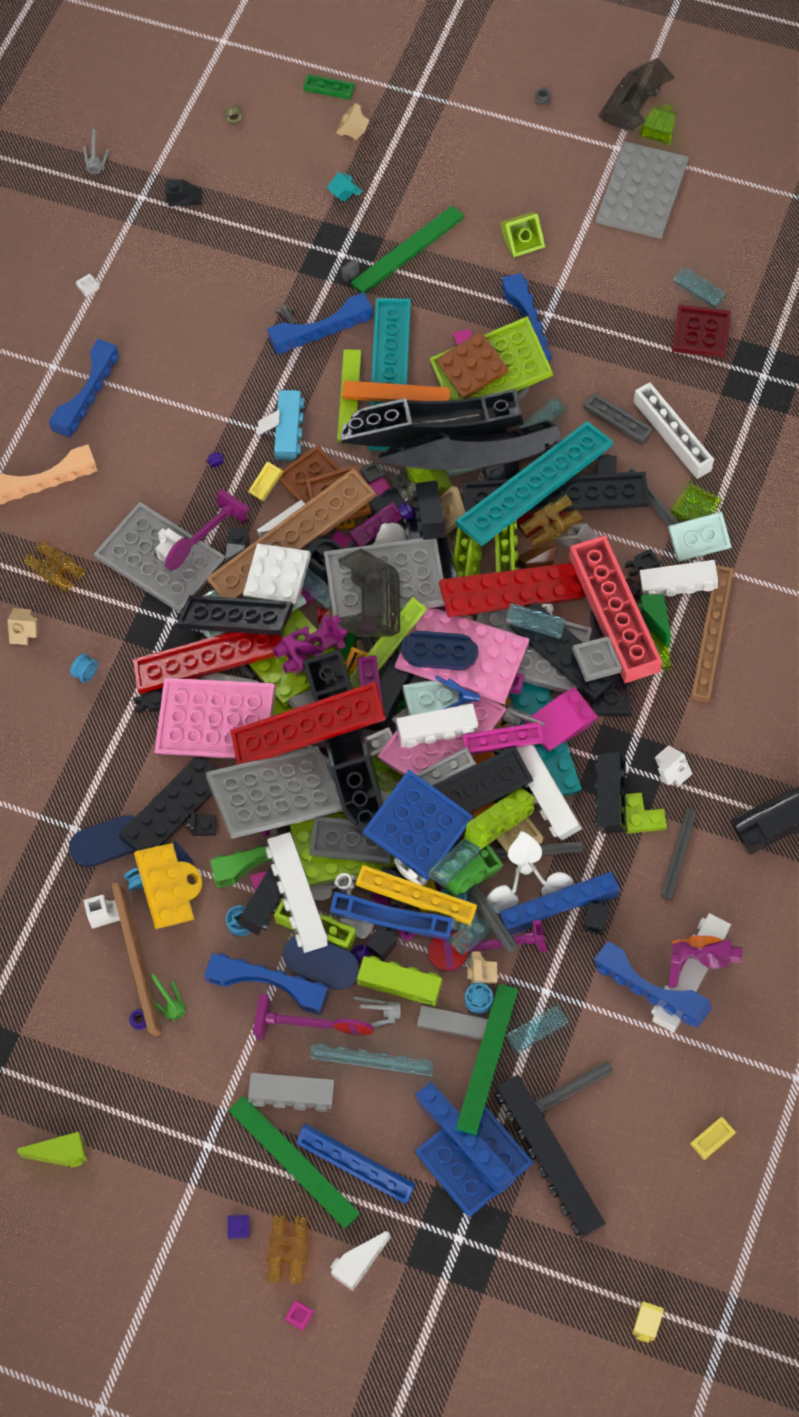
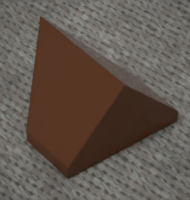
M557 545L530 549L518 556L517 563L521 569L553 565Z

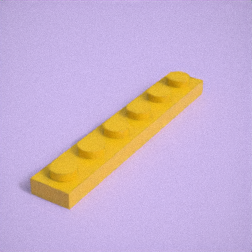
M362 865L356 881V886L441 916L454 918L455 921L469 926L477 908L476 904Z

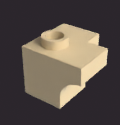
M355 103L343 115L336 132L338 135H348L357 140L365 132L369 119L362 115L360 105Z
M13 608L8 618L9 644L28 645L30 637L37 638L38 622L37 618L32 617V610Z
M472 952L470 954V967H467V979H471V985L475 983L495 985L497 983V962L484 960L481 952Z

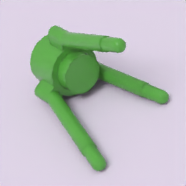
M152 974V979L168 1001L165 1006L166 1010L154 1000L155 1007L165 1015L167 1020L170 1018L173 1021L178 1020L186 1013V1005L181 999L175 982L172 981L171 985L177 1001L170 998L160 981Z

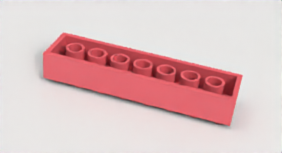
M606 535L570 546L569 558L575 568L603 636H609L623 668L620 674L624 684L659 673L662 660Z

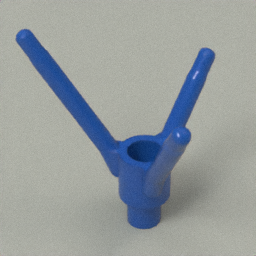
M435 676L436 680L459 693V701L444 709L480 700L479 694H474L473 691L464 689L451 678L447 681L439 676Z

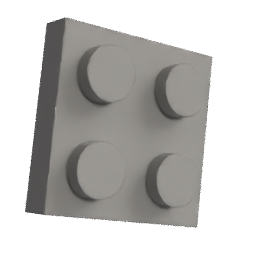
M609 636L573 645V653L586 682L622 672L623 668Z

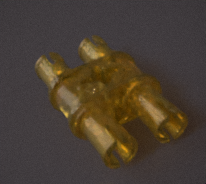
M567 494L554 503L549 502L547 506L538 512H534L533 517L520 524L526 535L539 525L544 527L543 532L530 539L535 549L549 540L554 541V538L568 531V527L583 519L577 509L564 518L558 516L560 511L573 504ZM547 517L553 520L555 525L554 527L549 523V519Z
M43 540L39 541L42 545L37 544L35 549L45 555L46 558L40 561L29 553L27 555L29 559L25 557L23 563L34 569L36 575L46 579L50 585H57L64 592H69L73 583L62 575L68 571L77 579H80L81 576L79 574L83 576L85 569L75 564L73 558L63 554L59 548H52Z
M273 1215L272 1234L268 1237V1240H270L269 1252L266 1257L267 1262H269L267 1282L273 1283L274 1280L275 1283H280L282 1263L288 1262L290 1263L288 1283L295 1284L296 1282L297 1284H302L303 1265L307 1262V1259H305L306 1246L309 1241L308 1237H306L308 1218L301 1216L300 1219L299 1216H295L293 1236L286 1237L285 1224L287 1217L280 1215L279 1223L278 1215ZM287 1245H290L291 1249L293 1250H289L288 1254H285L284 1250L282 1249H285Z

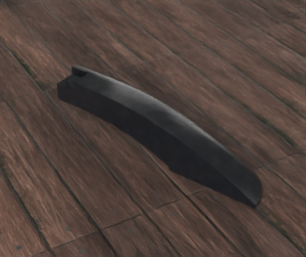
M516 389L460 400L411 401L404 398L369 406L354 413L347 424L344 423L340 438L341 443L393 447L439 431L446 435L481 436L507 432L506 428L524 423Z
M550 420L513 431L481 436L446 435L439 431L395 445L387 449L386 454L382 452L378 458L382 463L420 469L454 470L480 468L508 463L546 452L545 447L557 444V440L561 439L558 425Z
M340 649L303 661L314 702L353 689L344 656ZM362 727L326 739L325 745L342 809L355 826L364 830L384 802L366 731Z
M799 786L731 819L750 855L799 831Z

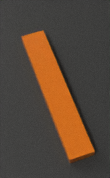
M344 381L342 399L391 402L404 398L411 401L450 400L451 388Z

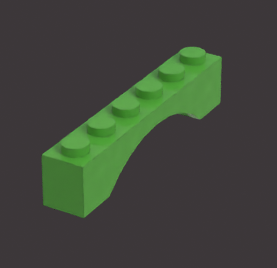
M257 846L250 851L245 852L241 850L233 855H220L210 860L217 889L237 884L251 869L271 861L272 858L268 859L265 847Z

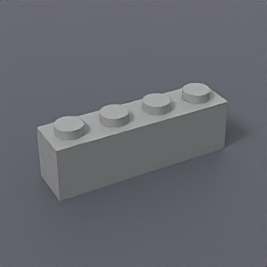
M251 1073L248 1102L254 1106L273 1104L275 1108L294 1106V1109L306 1110V1107L315 1108V1111L326 1112L327 1109L332 1107L334 1080Z

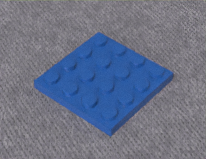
M409 769L362 833L428 881L462 834L467 823L474 816Z
M485 1106L477 1134L513 1173L515 1180L530 1168L534 1162ZM443 1129L414 1151L416 1156L468 1218L473 1216L497 1195L466 1154Z

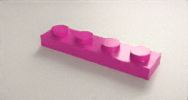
M540 722L463 735L464 747H467L471 755L510 749L514 746L522 747L544 743Z

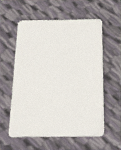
M280 410L258 421L257 436L279 425Z

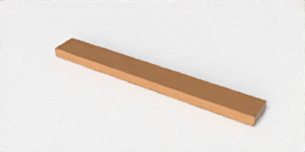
M716 565L718 588L710 593L691 700L710 703L734 574V568Z
M117 882L111 886L148 1032L156 1037L161 1035L162 1031L126 889Z

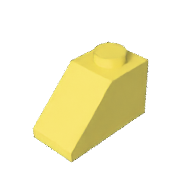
M642 1302L632 1333L636 1335V1339L649 1343V1340L654 1341L664 1308Z

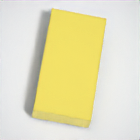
M267 461L248 492L264 502L284 471Z
M721 1116L694 1139L690 1145L703 1160H706L735 1135L736 1132Z

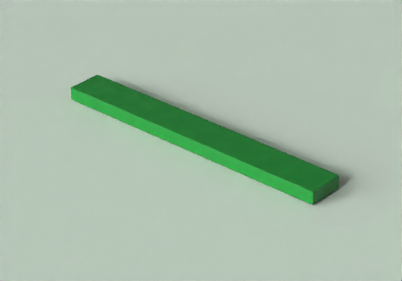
M453 205L351 281V286L359 293L364 292L366 294L462 221L464 215Z
M498 984L456 1130L477 1135L518 989Z
M244 1096L228 1110L345 1230L360 1216V1213Z

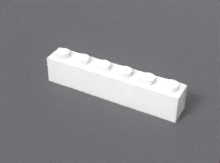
M649 382L635 390L634 404L695 478L698 479L712 471L714 458L655 387Z
M534 745L516 747L534 780L525 787H530L533 792L531 795L535 797L534 803H539L542 808L540 810L542 817L545 821L549 820L552 826L549 829L553 836H558L561 840H564L581 830L582 827Z
M291 833L267 839L268 847H265L268 859L272 858L274 864L271 865L274 876L278 875L279 882H277L280 894L284 893L286 899L283 900L285 910H290L292 917H289L292 929L296 928L298 935H295L298 947L302 946L304 953L327 946V936Z
M709 913L706 919H701L697 927L700 929L697 936H713L724 940L731 924ZM695 958L687 959L680 973L678 986L669 988L666 985L664 989L676 991L693 990L696 992L709 968L702 965ZM659 1005L654 1006L651 1012L654 1015L652 1022L675 1033L681 1021L680 1018L676 1015L671 1016L667 1014Z

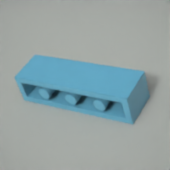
M279 390L278 410H280L279 425L276 426L274 449L276 461H296L298 454H301L299 439H302L300 424H303L301 409H304V398H301L300 391Z

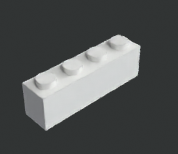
M715 560L640 570L643 595L663 594L664 596H675L680 593L692 594L695 591H712L718 588Z
M467 704L396 718V729L401 747L412 748L421 743L432 744L437 740H452L456 736L476 733L478 722L473 704Z

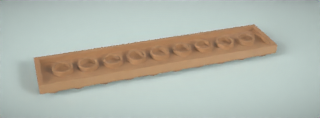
M353 468L207 577V581L220 597H243L257 543L305 550L317 537L327 534L375 498L376 493Z

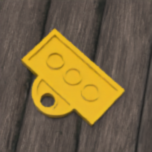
M173 843L134 852L155 930L194 920L189 901L199 894L202 887V878L196 867L187 862H178ZM188 875H191V876L194 877V879H195V884H194V885H191V884L188 883V881H187V876H188Z

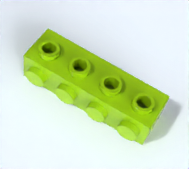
M517 520L495 536L496 572L518 570V567H515V562H518V551H514V546H518L517 535H514V530H517Z
M458 527L453 557L458 576L479 575L482 546Z
M523 788L512 792L468 822L464 840L477 851L481 850L530 816L534 811L535 797Z
M282 898L274 914L275 922L297 932L296 928L292 929L289 917L292 916L290 910H285L284 898ZM319 914L327 936V942L350 951L357 937L356 929L349 924L340 923L330 916Z
M364 956L358 973L357 984L436 1007L442 987V978L436 973L428 972L426 974L414 967L404 968L396 962L390 961L386 963L375 956H369V958Z

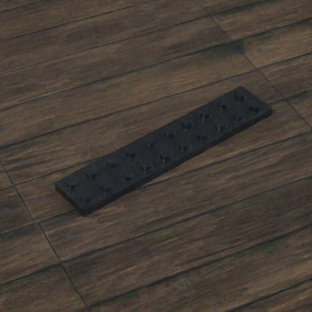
M646 472L573 476L525 514L649 507ZM510 479L462 482L465 512L469 511Z

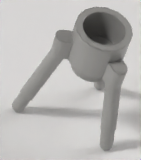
M92 129V152L90 159L88 158L86 146H83L86 170L92 174H98L101 170H104V165L110 152L109 149L106 150L102 162L98 156H95V129Z
M512 707L507 709L503 721L507 722L506 727L519 726L522 719L531 723L540 722L541 726L545 725V723L531 718V714L521 712Z
M359 996L353 997L354 1000L380 1004L359 1005L361 1009L383 1010L384 1017H388V1019L371 1023L373 1027L395 1023V1019H400V1002Z

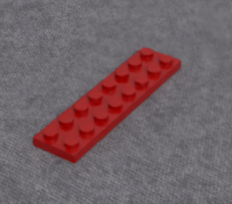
M572 563L441 579L438 582L448 617L530 607L535 601L542 605L582 600L586 597Z
M229 632L133 659L137 691L139 694L163 688L164 678L196 679L275 657L272 650L281 641L282 635Z
M373 682L230 730L236 762L239 765L255 760L272 758L386 720L378 684Z

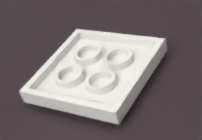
M257 543L243 596L257 600L290 601L294 606H297L311 557L310 551Z

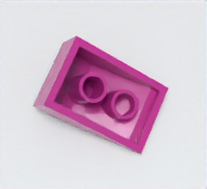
M574 687L540 709L531 718L545 723L544 726H541L544 741L541 744L549 752L587 730L598 716Z

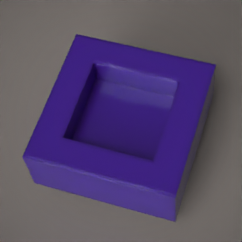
M228 1216V1239L250 1238V1216Z

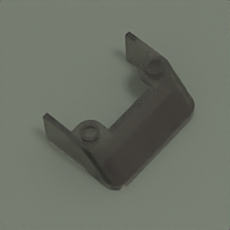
M659 58L629 71L622 78L598 116L602 121L625 131L634 130L646 122L638 112L647 98L652 95L656 96L661 91V86L675 77Z
M362 548L339 558L338 562L351 569L352 582L362 589V612L339 622L338 626L358 637H391L400 632V582L397 570Z

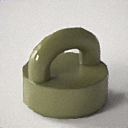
M240 106L224 110L228 122L236 123L241 120ZM238 114L237 118H230L231 115Z

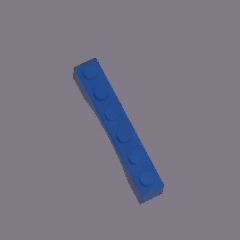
M522 273L502 277V291L506 302L514 306L524 318L528 316L550 364L552 354L550 349L547 350V338L545 335H542V323L537 320L538 311L536 307H533L532 293L528 292L529 284L527 279L524 280Z
M363 292L348 298L336 313L322 321L303 325L283 322L267 328L268 338L276 355L285 353L295 347L303 346L311 341L335 334L340 330L369 321L373 318L372 306Z
M97 339L90 351L92 361L90 377L79 394L56 408L49 420L52 431L70 438L74 432H77L79 423L82 418L86 417L90 404L94 403L97 392L102 389L106 377H109L114 363H117L120 355L117 345Z
M611 871L500 911L499 918L512 936L532 927L535 920L543 921L564 911L589 905V902L603 903L617 898L619 886Z
M334 892L330 913L333 916L449 941L454 920V918L394 908Z
M609 941L594 959L597 967L596 970L600 974L612 977L620 986L625 985L629 987L630 991L635 995L646 997L649 1003L654 1006H661L671 1016H678L688 1026L693 1025L698 1028L712 1009L709 999L693 990H667L648 983L631 967L625 951Z
M212 953L204 974L206 982L222 987L241 982L271 984L288 993L303 1011L320 1016L329 994L328 987L322 982L314 981L312 983L298 975H295V977L288 976L286 972L281 970L274 972L261 964L254 966L244 959H230L228 955L218 953V955Z
M432 1082L415 1094L417 1103L455 1141L497 1195H500L515 1182L513 1173L478 1134L473 1135L456 1130L460 1113Z

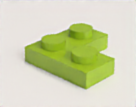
M642 793L626 794L627 834L666 830L667 824L664 809L644 811Z

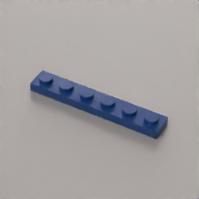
M308 1124L302 1127L296 1142L297 1145L402 1203H408L415 1188V1183Z

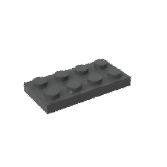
M319 816L314 818L310 856L390 864L391 858L389 852L362 833L364 830L355 826L350 820Z

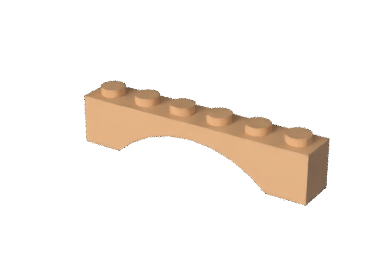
M89 445L71 450L59 464L39 474L10 476L1 473L0 505L5 504L7 501L19 499L25 495L37 493L43 489L55 487L63 482L73 481L78 477L96 472L97 467Z

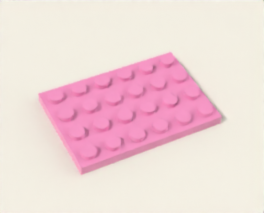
M428 608L409 631L408 636L414 631L467 635L478 646V658L475 664L465 670L415 667L408 664L400 652L395 668L439 683L441 682L436 680L435 676H439L447 681L451 678L464 689L473 691L474 694H479L481 697L505 704L529 644V639L461 616L448 617L446 611Z
M164 678L154 753L236 759L230 730L272 717L276 685L273 683Z
M481 696L478 702H466L467 704H473L478 722L477 732L494 730L507 711L505 707L495 701ZM396 731L377 756V760L403 776L409 769L417 774L464 749L463 735L456 736L452 740L442 739L432 744L421 743L415 747L407 748L401 747Z

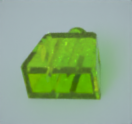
M668 104L663 105L662 109L653 107L641 125L640 136L671 145L676 113L672 112V107Z

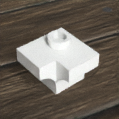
M162 528L158 532L160 544L155 548L157 557L164 562L172 546L183 538L169 528L167 530Z
M669 745L655 757L659 766L658 771L663 782L667 785L673 782L680 786L692 775L684 753Z
M104 895L83 900L92 929L120 921L115 900H106Z

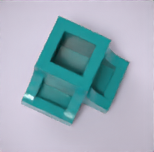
M339 171L326 187L344 202L349 196L354 194L359 196L363 191L353 181L354 178L348 173L344 175Z

